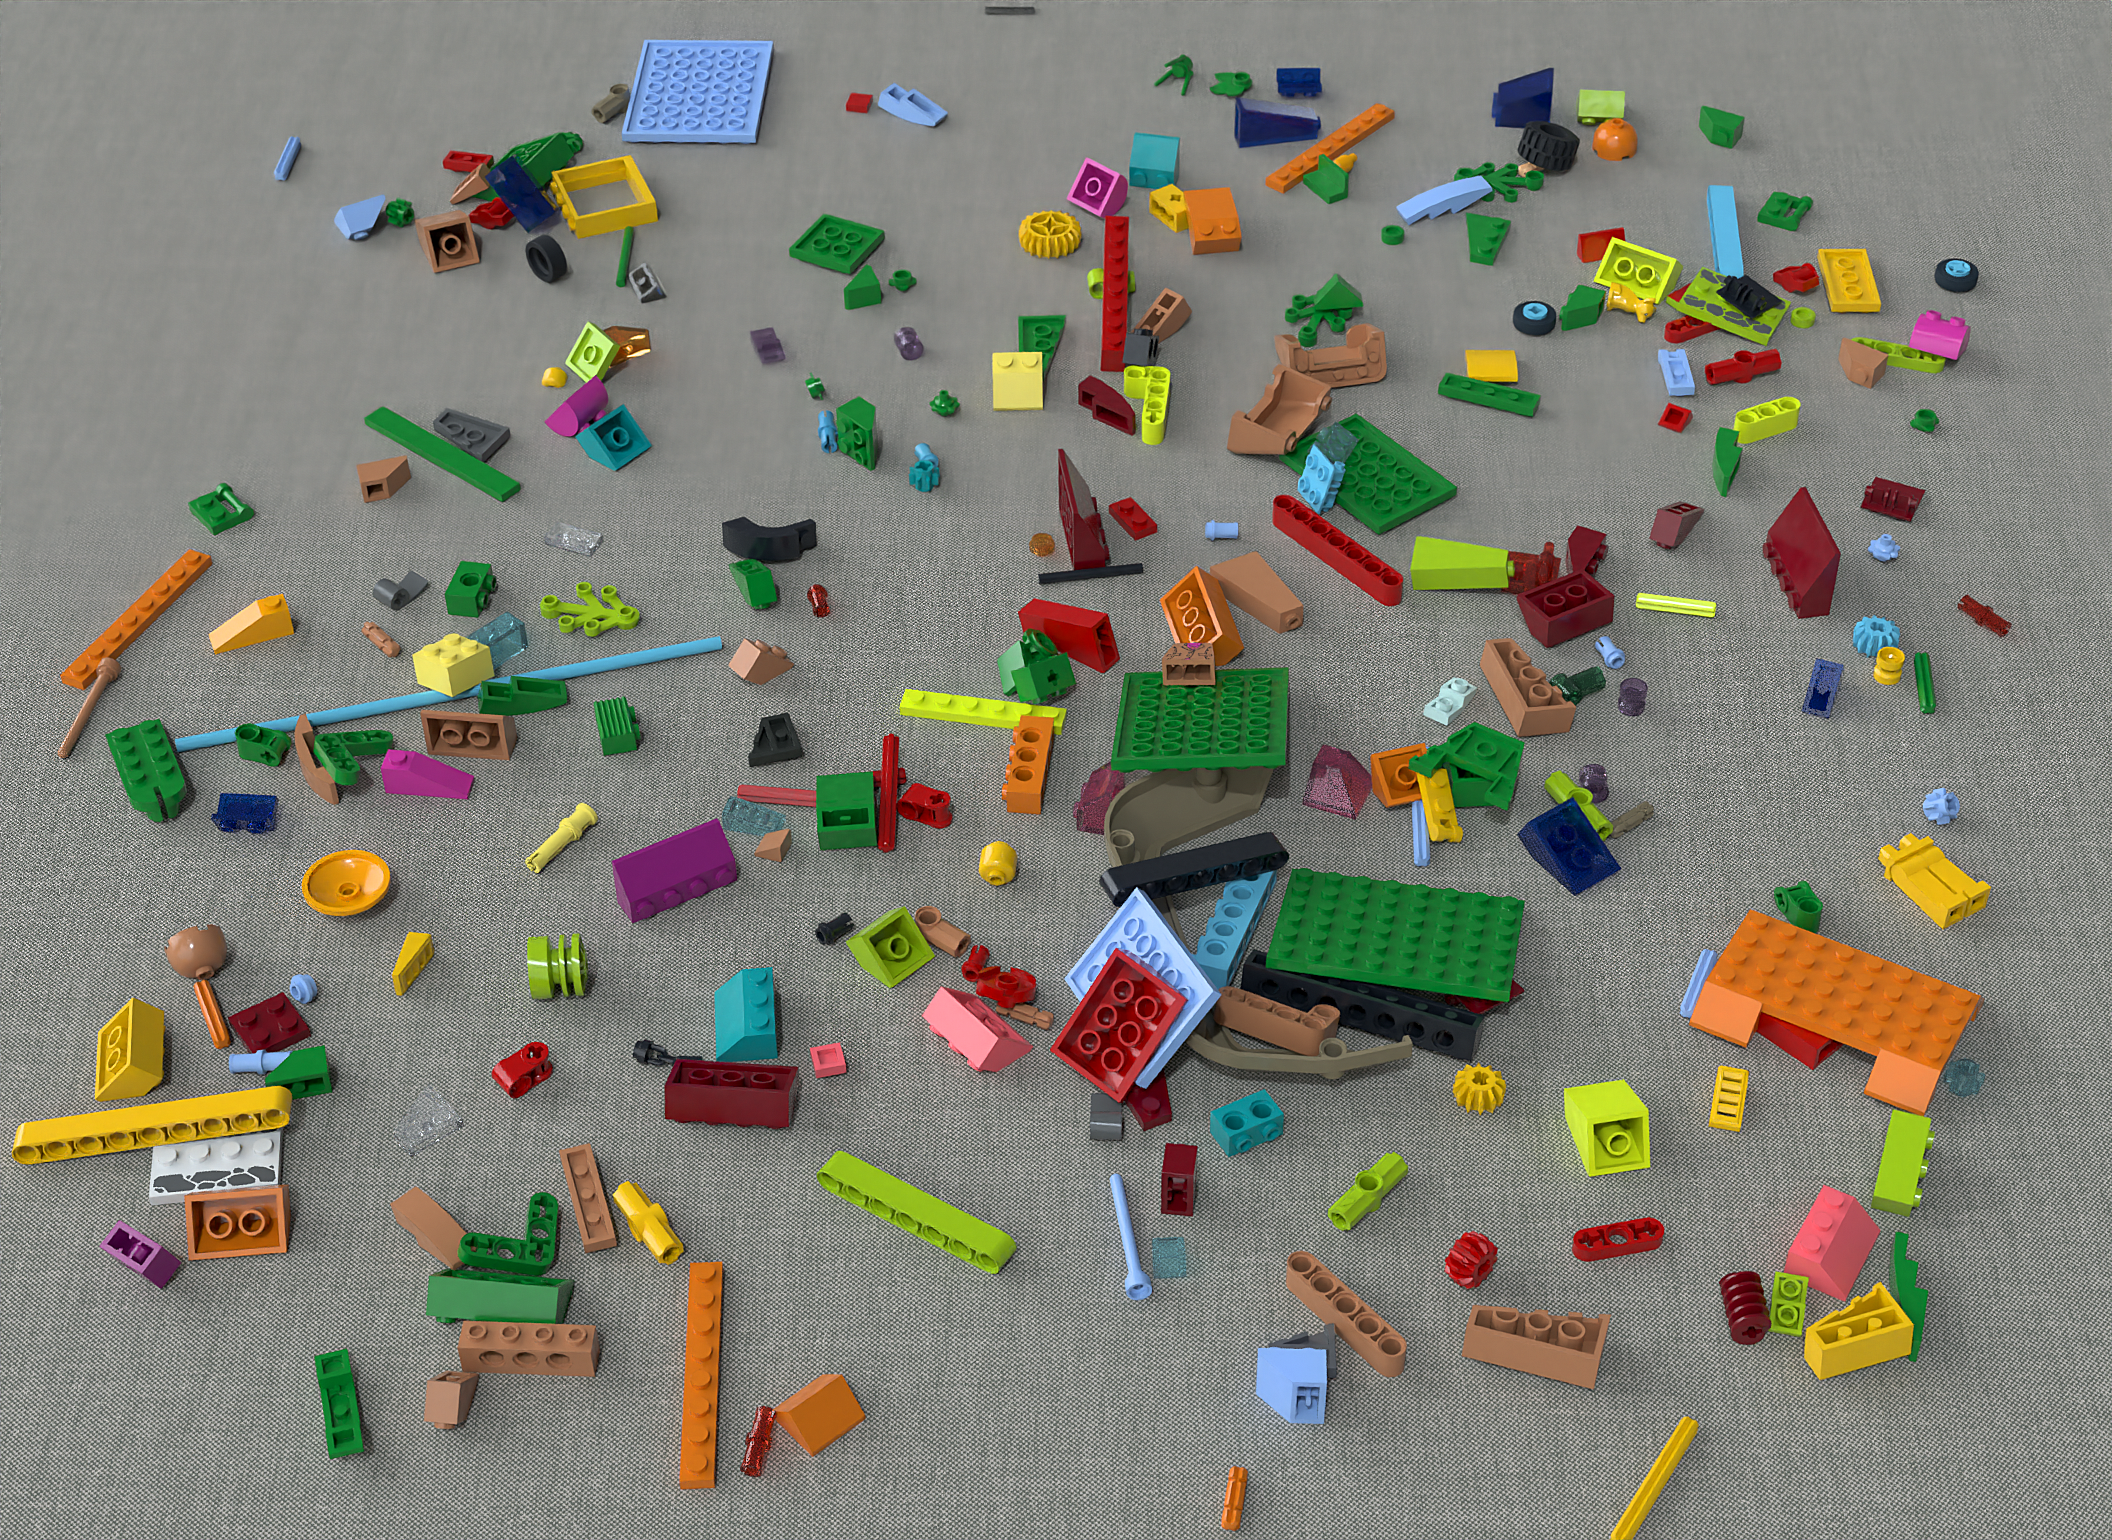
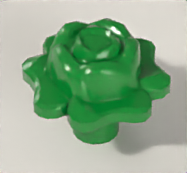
M941 390L939 396H935L934 400L929 402V405L933 412H937L941 416H947L954 413L955 409L960 406L957 397L949 396L947 390Z

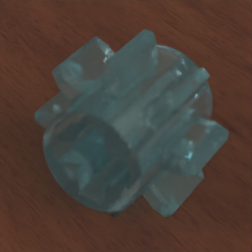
M1964 1058L1957 1062H1950L1943 1081L1950 1083V1092L1961 1097H1967L1972 1093L1979 1094L1980 1086H1983L1986 1074L1978 1073L1980 1064L1971 1059Z

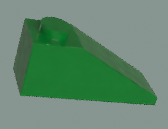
M747 559L728 564L729 570L748 605L751 607L755 606V609H763L771 606L770 602L777 601L772 573L769 568L756 559Z

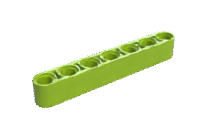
M836 1151L817 1172L818 1182L827 1191L988 1273H998L1017 1249L1015 1241L1007 1233L844 1151Z

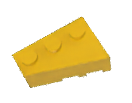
M1878 1282L1873 1286V1290L1864 1297L1856 1296L1853 1298L1850 1306L1840 1312L1835 1310L1806 1328L1804 1359L1819 1380H1823L1911 1354L1914 1324L1883 1284Z

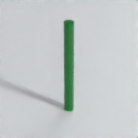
M627 226L624 230L616 279L618 287H624L626 283L634 229L631 226Z

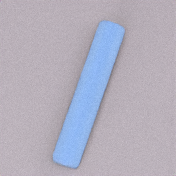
M293 136L289 138L274 171L276 180H286L301 147L298 136L296 138Z
M1421 800L1412 802L1414 863L1418 867H1426L1430 864V843L1427 821Z
M1704 949L1701 952L1680 1006L1682 1017L1691 1019L1704 983L1716 965L1718 954L1714 950Z

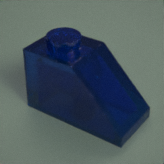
M1816 658L1802 712L1825 718L1830 717L1846 669L1843 664Z

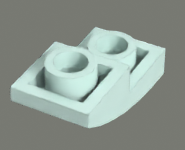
M1453 677L1441 686L1439 696L1425 705L1423 715L1447 726L1469 704L1476 694L1478 687L1469 684L1464 679Z

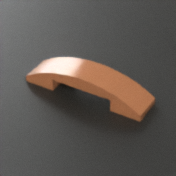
M306 714L300 715L295 727V745L302 774L316 794L333 805L338 804L339 799L334 780L324 766L316 768L310 754L314 752L315 739L313 730Z

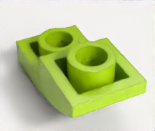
M1775 1271L1769 1311L1772 1325L1768 1331L1796 1337L1802 1336L1809 1277Z

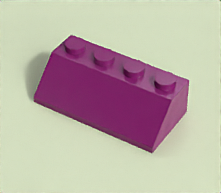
M717 818L611 861L617 902L632 924L737 881L735 858L720 821Z

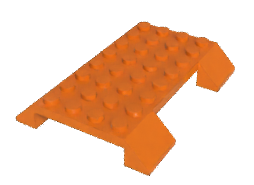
M1750 909L1707 977L1691 1016L1689 1026L1747 1047L1758 1029L1760 1015L1763 1012L1875 1055L1877 1059L1864 1094L1924 1117L1934 1098L1941 1074L1970 1020L1975 1021L1985 999L1981 995Z

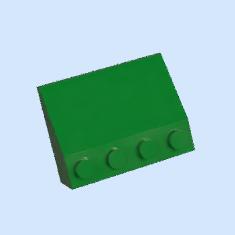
M561 132L513 146L489 169L493 174L489 188L471 197L488 201L500 197L510 206L519 203L526 205L533 200L532 196L545 188L544 184L552 180L551 172L562 170L568 166V161L574 154Z

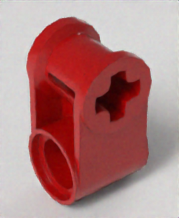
M914 783L897 802V811L908 820H914L937 829L948 827L953 821L952 813L948 807L951 803V798L945 791Z
M542 1042L527 1044L513 1055L498 1062L492 1070V1078L511 1098L523 1096L528 1090L550 1078L553 1073V1066L548 1060L549 1049L547 1045Z

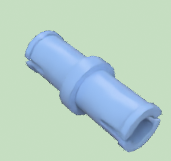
M257 1050L253 1054H231L229 1056V1070L231 1074L239 1072L266 1074L267 1071H273L293 1051L267 1053L266 1050Z

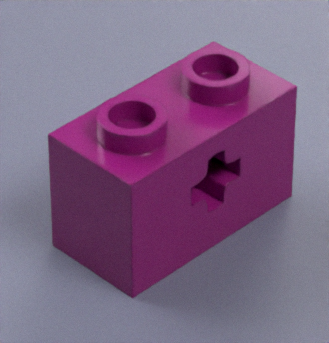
M121 1220L115 1224L99 1246L116 1261L160 1289L164 1287L182 1263L161 1245Z

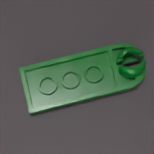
M160 719L146 720L139 725L118 728L111 733L105 734L107 744L132 808L145 812L151 821L161 823L163 816L156 795L161 794L168 817L175 818L180 810L179 802L185 797L187 788Z

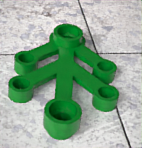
M1485 162L1474 170L1466 167L1460 168L1454 175V181L1484 175L1482 177L1493 187V191L1481 197L1486 202L1495 199L1494 189L1504 194L1506 202L1514 203L1518 200V191L1506 185H1525L1528 190L1538 191L1544 182V174L1540 171H1529L1526 173V177H1516L1518 175V165L1514 163H1508L1505 167L1495 171L1494 163Z
M1297 294L1292 297V307L1285 310V320L1289 323H1295L1300 319L1312 316L1308 325L1303 326L1298 332V340L1303 347H1313L1317 344L1318 333L1316 330L1322 318L1330 324L1332 331L1342 332L1345 330V319L1352 317L1353 307L1336 309L1339 316L1336 317L1330 309L1315 310L1314 306L1304 309L1306 306L1314 304L1313 297L1315 295L1306 297L1302 294Z

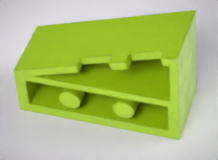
M1893 1109L1870 1208L1906 1217L1910 1216L1912 1206L1919 1208L1923 1189L1917 1188L1919 1177L1925 1179L1929 1160L1923 1159L1925 1149L1931 1150L1935 1131L1929 1130L1932 1118Z

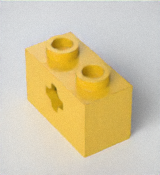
M1170 184L1149 193V212L1175 233L1189 228L1183 191Z

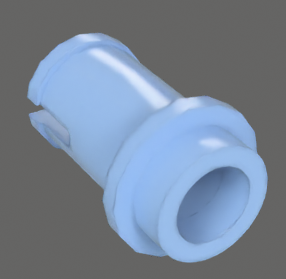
M1214 520L1206 522L1205 537L1210 538L1211 541H1214L1215 538L1237 539V522L1215 523Z
M1608 636L1599 638L1604 646L1602 647L1596 641L1595 648L1604 657V663L1607 667L1613 669L1621 667L1625 662V653L1621 649H1617Z

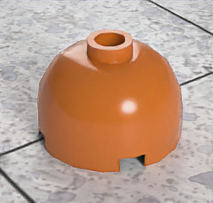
M1614 118L1603 122L1596 129L1592 150L1593 152L1594 150L1598 152V157L1609 161H1622V158L1628 155L1630 159L1637 152L1638 135L1631 124L1623 119Z

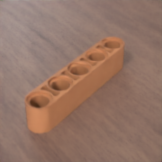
M1306 1251L1292 1253L1287 1259V1288L1325 1324H1334L1335 1333L1378 1373L1386 1377L1400 1375L1405 1368L1407 1350L1405 1339L1312 1254Z

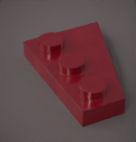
M1162 1068L1146 1089L1138 1086L1135 1082L1124 1099L1143 1131L1172 1121L1164 1068Z

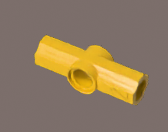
M627 1181L619 1185L616 1192L613 1193V1200L626 1217L630 1231L637 1242H644L659 1263L669 1265L677 1261L680 1254L684 1252L683 1244L670 1228L662 1207L658 1203L652 1204L637 1182L631 1183Z

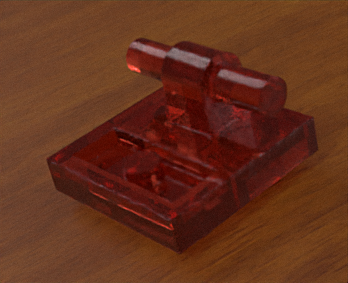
M1546 542L1540 555L1509 551V559L1514 561L1515 575L1510 577L1509 588H1501V592L1517 595L1558 579L1561 558L1555 557L1553 554L1555 545L1552 542Z

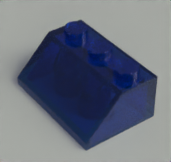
M517 154L506 159L485 176V179L527 233L560 210Z

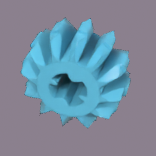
M1875 615L1871 619L1863 617L1862 621L1857 622L1854 627L1853 646L1858 648V653H1866L1867 658L1870 656L1877 657L1878 651L1883 647L1898 648L1900 628L1895 626V621H1886L1885 617L1877 618Z

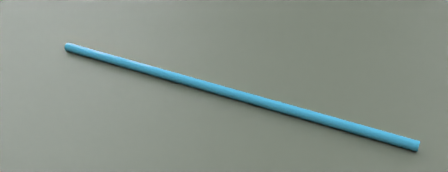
M720 636L512 676L558 681L721 650L722 642ZM511 676L485 681L509 684ZM481 683L454 697L432 690L306 714L311 727L478 696ZM299 716L257 723L255 725L283 732L294 731ZM238 727L175 739L177 752L236 742L235 730Z

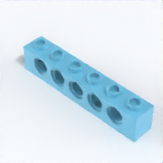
M1278 870L1226 882L1223 899H1218L1216 903L1215 916L1208 919L1206 935L1200 936L1197 954H1192L1218 990L1221 987L1230 985L1277 883Z

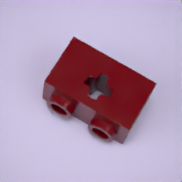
M1166 1143L1161 1172V1214L1193 1217L1197 1189L1198 1146Z

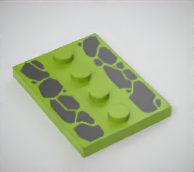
M1702 267L1679 301L1676 310L1767 346L1788 312L1791 302L1778 297L1782 300V303L1751 319L1716 293L1717 290L1726 286L1723 282L1727 276Z

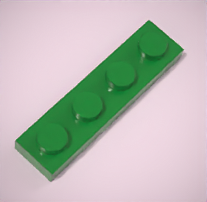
M1446 372L1438 386V394L1494 407L1498 410L1518 413L1523 416L1533 417L1541 400V395L1448 372Z

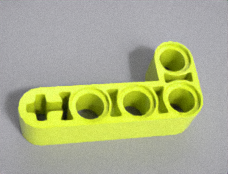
M1132 365L1124 370V394L1129 398L1144 399L1142 441L1149 445H1157L1163 442L1170 400L1171 373L1165 367Z

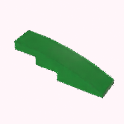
M1896 1231L1890 1251V1295L1914 1324L1911 1354L1907 1355L1909 1361L1916 1362L1922 1342L1929 1290L1915 1287L1919 1262L1905 1259L1909 1234Z

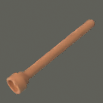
M103 658L96 669L98 678L58 750L60 758L68 757L107 683L118 677L121 665L116 660Z

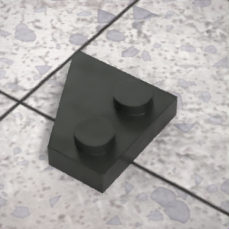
M789 712L761 718L759 732L755 735L752 753L748 755L749 767L802 757V749Z

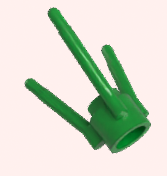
M1181 54L1178 58L1164 65L1166 68L1170 66L1172 68L1159 78L1154 85L1158 86L1172 74L1176 77H1186L1181 91V95L1184 96L1194 72L1191 71L1193 68L1192 60L1185 56V54Z

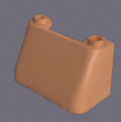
M1369 323L1352 326L1346 334L1345 346L1304 351L1295 336L1291 334L1274 335L1276 352L1283 366L1330 385L1332 388L1377 382L1384 378L1386 374L1384 331Z
M1278 364L1272 373L1275 375L1274 383L1265 386L1262 399L1248 414L1237 410L1232 416L1227 450L1235 454L1286 455L1289 451L1293 452L1298 440L1321 413L1328 411L1332 403V397H1330L1332 386Z

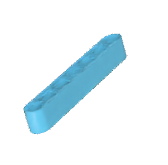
M1709 185L1707 190V208L1715 272L1725 276H1736L1739 279L1743 276V261L1733 186Z

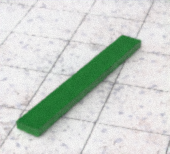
M383 406L364 417L365 425L501 502H504L521 490L519 482Z

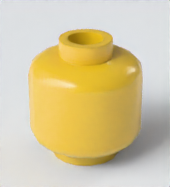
M996 841L985 846L980 855L979 874L981 878L995 886L1012 881L1016 874L1018 858L1016 851L1008 843Z

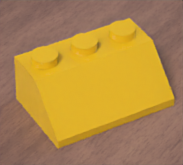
M133 997L98 1032L95 1100L103 1102L145 1096L154 1086L156 1087L161 1083L164 1076L162 1066L165 1053L163 1035L166 1029L163 1010Z

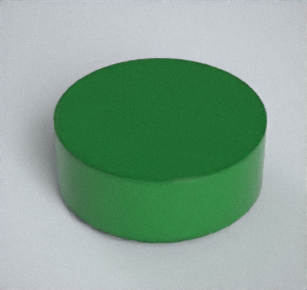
M1397 225L1384 227L1381 230V241L1387 245L1401 244L1404 241V229Z

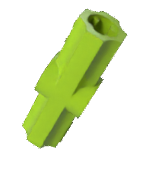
M1560 770L1552 773L1545 780L1544 788L1565 810L1564 818L1568 823L1579 826L1596 843L1605 841L1613 832L1611 822L1592 803L1593 795L1589 790L1579 788L1566 773H1562Z
M1395 1152L1386 1153L1369 1170L1359 1172L1355 1177V1184L1328 1209V1217L1333 1222V1225L1341 1231L1350 1230L1367 1213L1378 1210L1382 1204V1198L1408 1174V1165L1404 1162L1403 1157Z

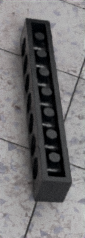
M1253 949L1243 964L1240 989L1306 1013L1317 1005L1333 1006L1340 1011L1339 1025L1352 1026L1370 1034L1383 1035L1393 1038L1397 1042H1402L1403 1036L1409 1035L1413 1045L1420 1046L1428 1051L1448 1054L1459 1060L1472 1061L1479 1048L1485 1015L1369 982L1266 968L1268 953Z

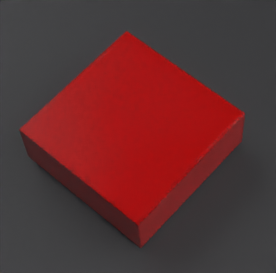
M851 93L846 102V111L868 113L873 103V95Z

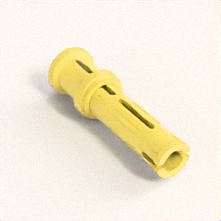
M579 803L575 808V812L569 818L561 820L559 829L525 860L527 867L532 872L539 873L568 843L579 840L582 832L589 825H594L598 821L595 811L587 804Z

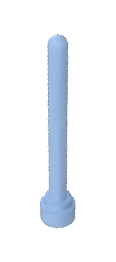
M1113 1174L1110 1177V1184L1129 1271L1124 1282L1126 1294L1132 1300H1142L1149 1297L1152 1293L1151 1280L1141 1269L1122 1177L1119 1174Z

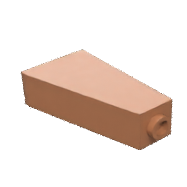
M1257 551L1210 566V575L1218 579L1225 599L1269 628L1281 634L1303 626L1304 605Z

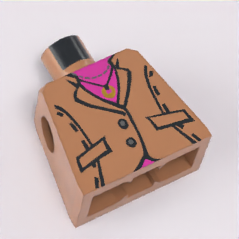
M1198 642L1173 644L1162 658L1163 685H1215L1213 645L1211 643Z

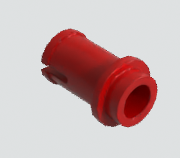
M978 945L973 946L968 960L961 967L963 977L970 982L978 980L979 971L984 969L985 963L990 956L989 949L983 945H980L978 953H976Z

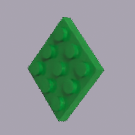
M824 213L789 248V257L851 274L885 239V232L881 229Z

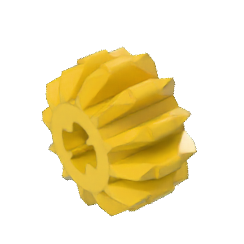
M1479 1062L1475 1067L1466 1064L1463 1071L1457 1072L1455 1083L1453 1084L1452 1092L1456 1098L1457 1105L1466 1106L1467 1113L1476 1110L1479 1115L1484 1110L1493 1113L1496 1107H1501L1504 1101V1094L1506 1093L1505 1080L1502 1079L1501 1071H1493L1492 1065L1486 1068L1481 1067Z

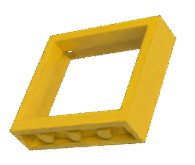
M631 155L551 172L553 180L550 185L551 193L555 195L557 205L561 207L564 219H567L569 230H574L577 239L625 229L627 226L635 227L658 221L656 201ZM627 180L638 201L636 204L578 216L567 192Z

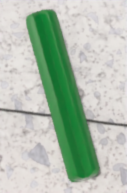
M1917 652L1915 654L1914 667L1920 711L1924 714H1933L1937 705L1930 656L1926 652Z

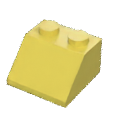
M1042 352L992 353L993 411L1043 410Z

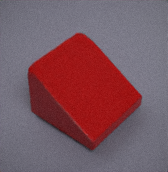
M1668 402L1658 425L1682 433L1693 419L1692 411Z

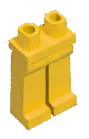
M1910 833L1900 840L1899 851L1890 844L1882 847L1878 860L1886 867L1884 877L1889 881L1893 880L1942 929L1986 907L1991 886L1983 880L1976 883L1945 857L1940 848L1933 846L1934 841L1929 836L1919 840Z

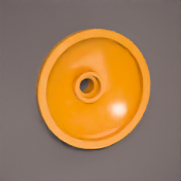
M343 850L326 855L311 865L302 879L301 887L305 901L314 910L331 916H350L362 913L380 902L389 890L391 876L387 864L379 856L363 850Z

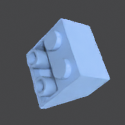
M1258 1348L1256 1395L1289 1423L1324 1424L1327 1389L1326 1350L1313 1348Z

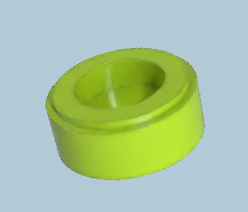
M1799 307L1791 312L1790 322L1798 328H1810L1815 323L1816 314L1809 308Z

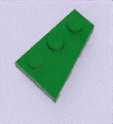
M1466 212L1470 262L1493 266L1511 229V221L1500 217H1488Z

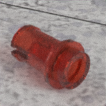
M820 584L812 585L808 589L807 599L812 604L814 616L823 618L830 613V608L826 599L828 596L827 589Z

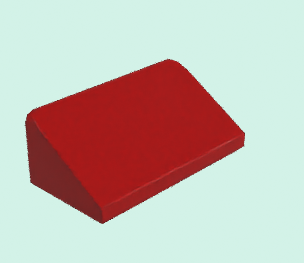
M1620 227L1579 234L1577 255L1583 263L1603 260L1612 237L1625 241L1624 228Z

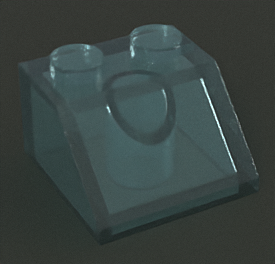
M508 611L465 637L489 646L493 670L528 648L525 623Z

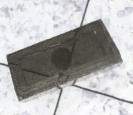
M646 262L627 276L642 304L668 297L656 273Z

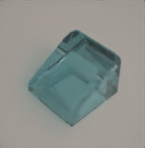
M1183 1237L1152 1239L1154 1279L1186 1277L1185 1242Z

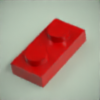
M450 150L443 159V169H450L454 172H473L482 163H485L490 169L494 164L493 155Z
M1132 497L1109 505V514L1135 541L1157 533V524Z

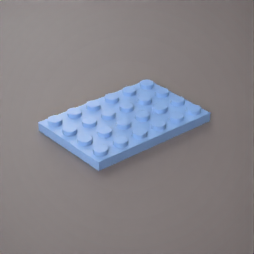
M1136 887L1064 979L1081 1002L1114 949L1121 948L1130 950L1152 966L1189 999L1136 1080L1138 1086L1146 1089L1222 994L1148 895Z

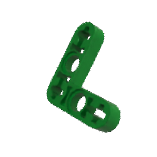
M385 730L319 734L315 737L313 751L336 783L354 785L359 781L360 766L353 756L387 753L388 749L392 750L393 734Z
M539 1192L531 1197L526 1211L524 1240L482 1233H468L461 1238L457 1251L458 1258L464 1264L535 1276L546 1274L550 1270L554 1258L558 1214L556 1198L546 1192ZM540 1206H543L546 1211L544 1217H539ZM542 1229L547 1232L548 1237L538 1238L532 1233V1230ZM470 1246L476 1247V1252L471 1251ZM488 1248L492 1249L490 1255L487 1254ZM501 1249L509 1250L513 1253L514 1257L510 1259L502 1258L498 1255L497 1251ZM536 1250H541V1262L536 1261L534 1256Z

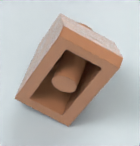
M1844 337L1841 341L1838 360L1848 380L1871 389L1885 375L1888 354Z
M446 1370L427 1380L424 1421L435 1422L434 1427L453 1429L455 1424L457 1425L466 1420L479 1374Z

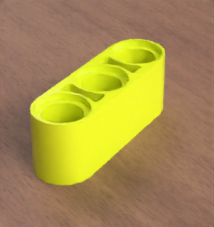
M1782 397L1737 412L1733 430L1739 431L1738 442L1748 444L1795 429L1798 424L1801 407L1800 401L1793 397Z

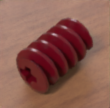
M1753 1271L1732 1272L1723 1276L1719 1281L1733 1341L1742 1345H1754L1760 1342L1772 1325L1771 1319L1768 1317L1769 1310L1766 1306V1298L1763 1295L1764 1289L1761 1285V1277Z

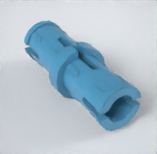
M826 410L827 417H824V411H821L818 414V436L821 439V448L825 453H829V446H831L833 453L837 450L836 436L838 435L837 427L834 424V414Z

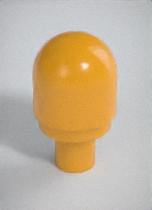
M1351 153L1350 155H1341L1333 160V162L1348 173L1358 158L1355 153Z

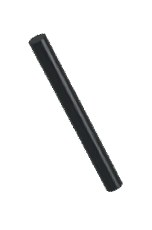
M1134 563L1038 574V583L1047 584L1143 573V564Z

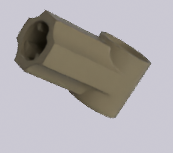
M620 83L609 88L610 94L591 108L592 115L596 118L597 122L603 124L615 114L627 112L631 97L628 85Z

